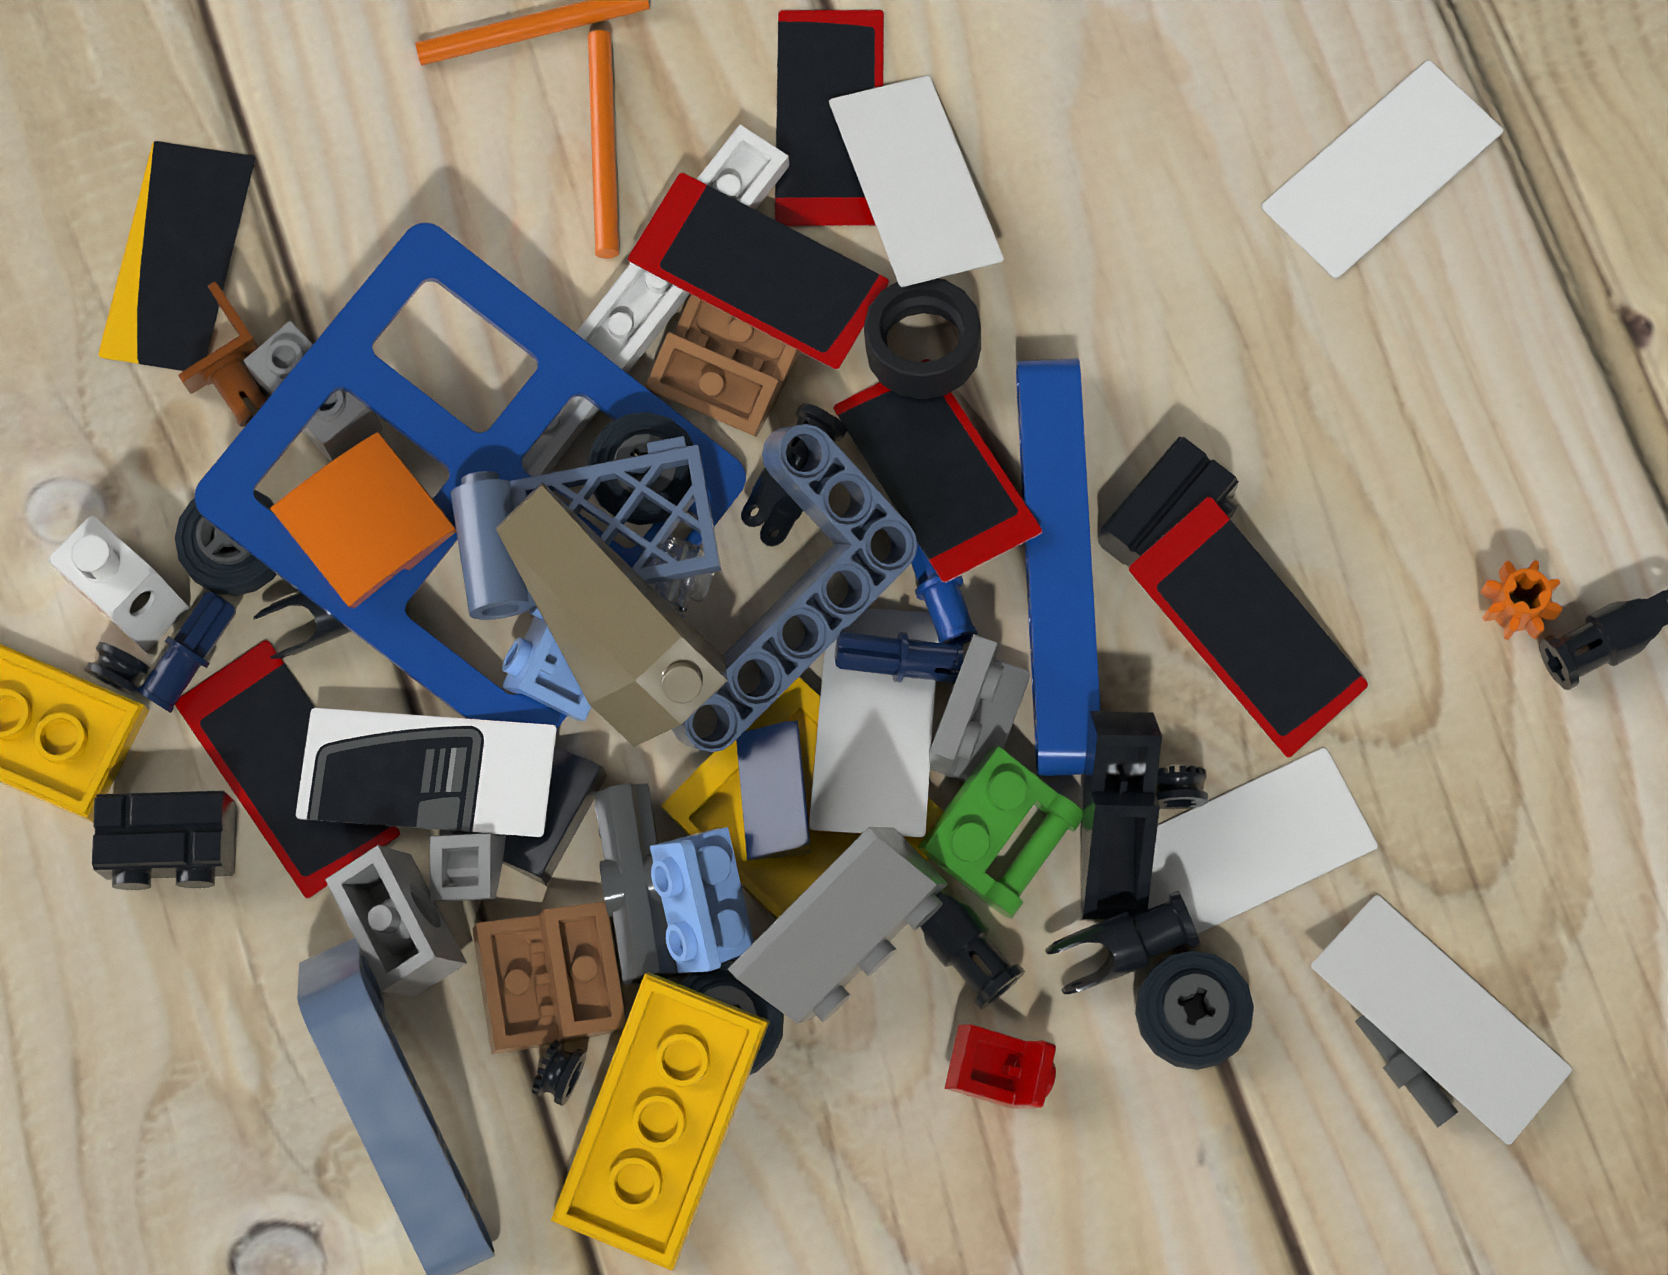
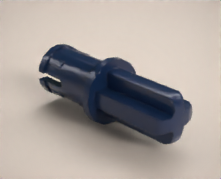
M205 593L175 638L172 639L169 636L166 638L165 642L169 644L168 648L137 692L171 713L174 709L173 706L202 665L205 668L209 666L210 663L205 659L236 615V608L215 593Z
M843 632L837 639L835 646V665L838 668L892 675L893 681L901 683L903 678L907 677L948 682L955 685L959 674L957 671H960L964 660L962 644L908 639L906 632H899L897 638Z

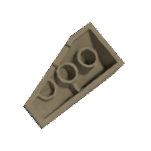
M543 482L496 526L504 546L587 702L634 747L683 724L728 681L725 657Z

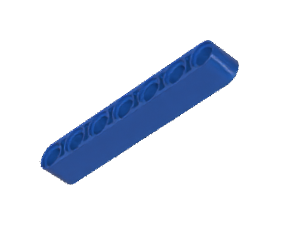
M1079 358L1022 360L1016 362L1022 500L1042 528L1040 535L1024 542L1037 776L1084 775L1090 711H1101L1080 362Z

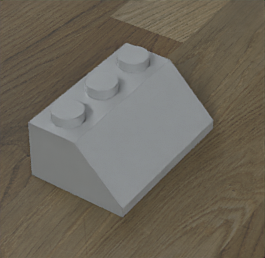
M868 827L728 970L736 979L797 1024L812 1020L815 1016L824 1022L849 999L851 995L844 987L861 970L867 976H870L895 953L897 949L890 941L907 924L913 930H917L935 914L943 904L936 895L948 883L895 828Z

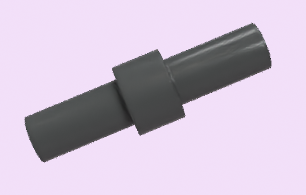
M1362 1015L1355 1021L1387 1062L1383 1069L1399 1089L1405 1085L1437 1128L1458 1113L1457 1109L1432 1077L1369 1019Z

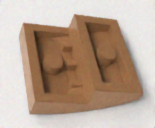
M690 294L674 334L667 333L645 388L757 437L772 411L800 351Z
M605 902L543 909L540 915L480 922L474 925L472 930L491 1055L550 1046L555 1039L566 1043L614 1033L624 1029L626 1024L610 920Z

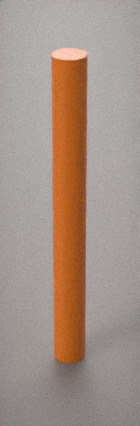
M585 0L415 42L420 64L423 66L649 10L650 7L648 0Z
M594 30L588 33L595 255L599 258L607 259L619 255L612 43L610 32Z

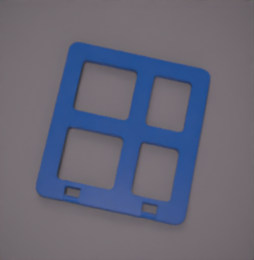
M419 223L406 231L201 479L195 490V503L202 517L463 718L548 724L556 726L557 729L567 715L524 694L511 695L506 693L407 616L405 612L406 604L457 542V533H454L411 570L402 569L354 609L346 605L277 516L255 499L254 490L330 396L340 390L349 392L448 470L449 479L433 500L454 526L455 520L451 491L462 485V477L481 471L496 472L499 474V479L508 481L532 477L523 469L522 459L568 401L578 396L587 399L614 421L626 414L651 412L668 417L683 428L690 436L693 444L699 445L714 527L742 492L746 482V474L738 459L446 231L435 224ZM426 282L438 283L533 357L537 363V370L492 426L485 432L478 433L471 430L373 352L372 347L376 340L417 290ZM694 501L687 512L698 520L696 503ZM578 513L577 516L601 537L604 532ZM666 520L653 524L643 538L651 543ZM693 529L679 547L667 539L660 549L677 561L690 559L702 543V537L699 532ZM614 540L609 545L631 568H633L645 551L638 545L632 548L622 547ZM654 557L648 567L665 563ZM673 580L649 585L661 596Z

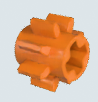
M1534 560L1528 568L1516 570L1510 561H1506L1499 570V578L1502 583L1495 580H1487L1481 589V594L1489 599H1493L1492 605L1482 618L1484 621L1495 620L1501 627L1505 628L1503 633L1506 640H1509L1515 631L1527 630L1528 634L1535 640L1544 631V623L1540 617L1547 620H1555L1562 612L1563 607L1556 602L1550 601L1552 593L1561 582L1559 579L1548 580L1539 572V561ZM1514 593L1518 599L1529 597L1532 605L1529 607L1524 601L1514 604L1510 596Z

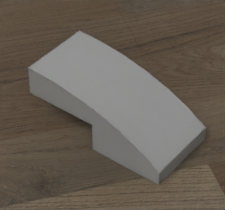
M440 830V836H430V901L495 899L503 864L506 835Z

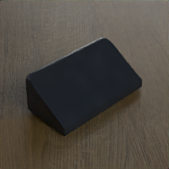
M554 747L544 834L541 837L506 835L503 864L547 886L595 799L594 793L599 792L607 777L604 767L591 760Z

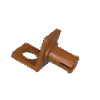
M216 281L208 285V288L239 336L182 371L178 377L190 394L195 393L207 384H214L236 417L238 425L245 427L253 418V415L243 399L248 398L257 412L268 400L243 361L258 348V345Z

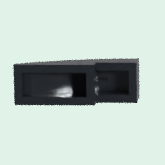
M1090 711L1082 814L1081 914L1083 919H1108L1126 911L1133 916L1148 910L1160 810L1156 797L1162 734L1154 712Z

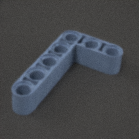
M803 424L775 430L764 442L762 457L764 466L769 474L834 545L723 654L728 681L702 705L710 704L716 711V728L709 736L699 738L694 732L692 724L694 715L697 712L696 710L683 724L672 729L677 739L686 746L708 752L721 751L730 746L886 590L915 558L917 540L911 526L834 441L817 426ZM795 436L805 442L809 452L808 462L800 471L791 467L786 457L787 445ZM838 482L844 485L850 494L849 508L840 517L833 513L828 500L830 490ZM880 528L888 533L892 544L889 555L882 562L874 557L870 546L873 535ZM839 571L846 578L849 589L845 600L836 606L828 598L826 588L831 576ZM796 615L804 624L805 636L801 644L791 650L783 641L782 631L787 620ZM754 660L760 667L761 681L754 691L745 694L739 687L738 673L744 663Z
M352 938L300 962L297 1000L304 1022L426 1274L455 1275L494 1257L495 1250L487 1228L389 1025L384 1011V992L381 991L356 939Z

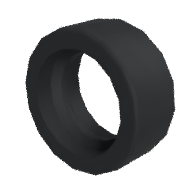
M937 278L901 287L896 282L882 290L868 308L864 324V336L869 367L883 386L900 396L917 399L945 396L964 385L977 368L981 352V324L977 306L963 289L949 281ZM923 313L941 316L952 322L958 329L959 341L955 349L938 360L916 362L901 358L890 351L886 339L888 331L895 323L907 316Z

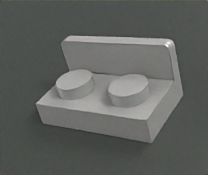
M973 634L929 751L930 770L966 782L992 746H1000L1004 750L1027 688L1030 674L1027 670L996 660L997 642Z

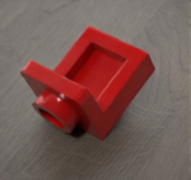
M972 1024L958 1025L944 1089L1012 1109H1041L1044 1106L1045 1098L1053 1088L1056 1078V1067L1053 1062L1056 1045L1043 1040L1025 1041Z

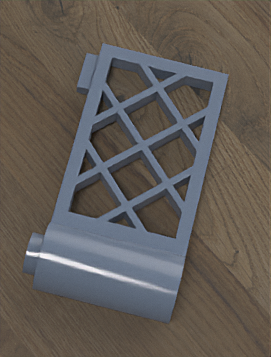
M681 436L647 443V455L513 481L499 479V474L493 471L475 472L462 477V485L451 491V501L469 616L480 620L502 619L522 614L536 606L504 546L496 526L542 482L551 491H556L570 500L572 503L569 505V508L576 515L583 509L608 525L600 537L608 546L615 536L620 533L645 551L632 569L648 584L721 571L699 445L687 447L685 437ZM689 465L692 486L677 506L650 489L664 469ZM646 473L641 482L632 477L633 475ZM618 479L634 489L615 518L588 502L602 481ZM584 485L578 494L569 489ZM643 497H646L671 514L651 543L624 525ZM694 501L696 503L698 520L686 513ZM682 521L701 534L705 556L677 561L660 548L678 523ZM654 557L665 563L648 567Z

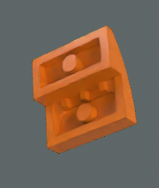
M379 432L361 441L331 461L270 508L346 605L354 609L402 569L411 570L456 533L454 524Z

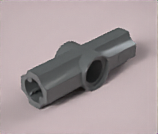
M627 783L610 786L605 790L595 792L596 804L594 805L604 860L600 861L601 882L608 916L613 917L623 982L625 985L641 984L644 974L648 972L665 979L678 976L676 961L670 955L666 944L668 925L662 899L656 892L651 878L653 859L650 846L658 844L650 788L648 784Z

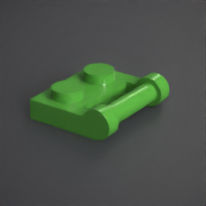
M992 746L917 849L994 910L1012 919L1023 904L1020 898L1021 894L1066 831L1074 832L1082 821L1083 810L1065 796L1058 794L1000 746ZM1035 805L1047 816L1000 881H995L985 871L1032 806Z

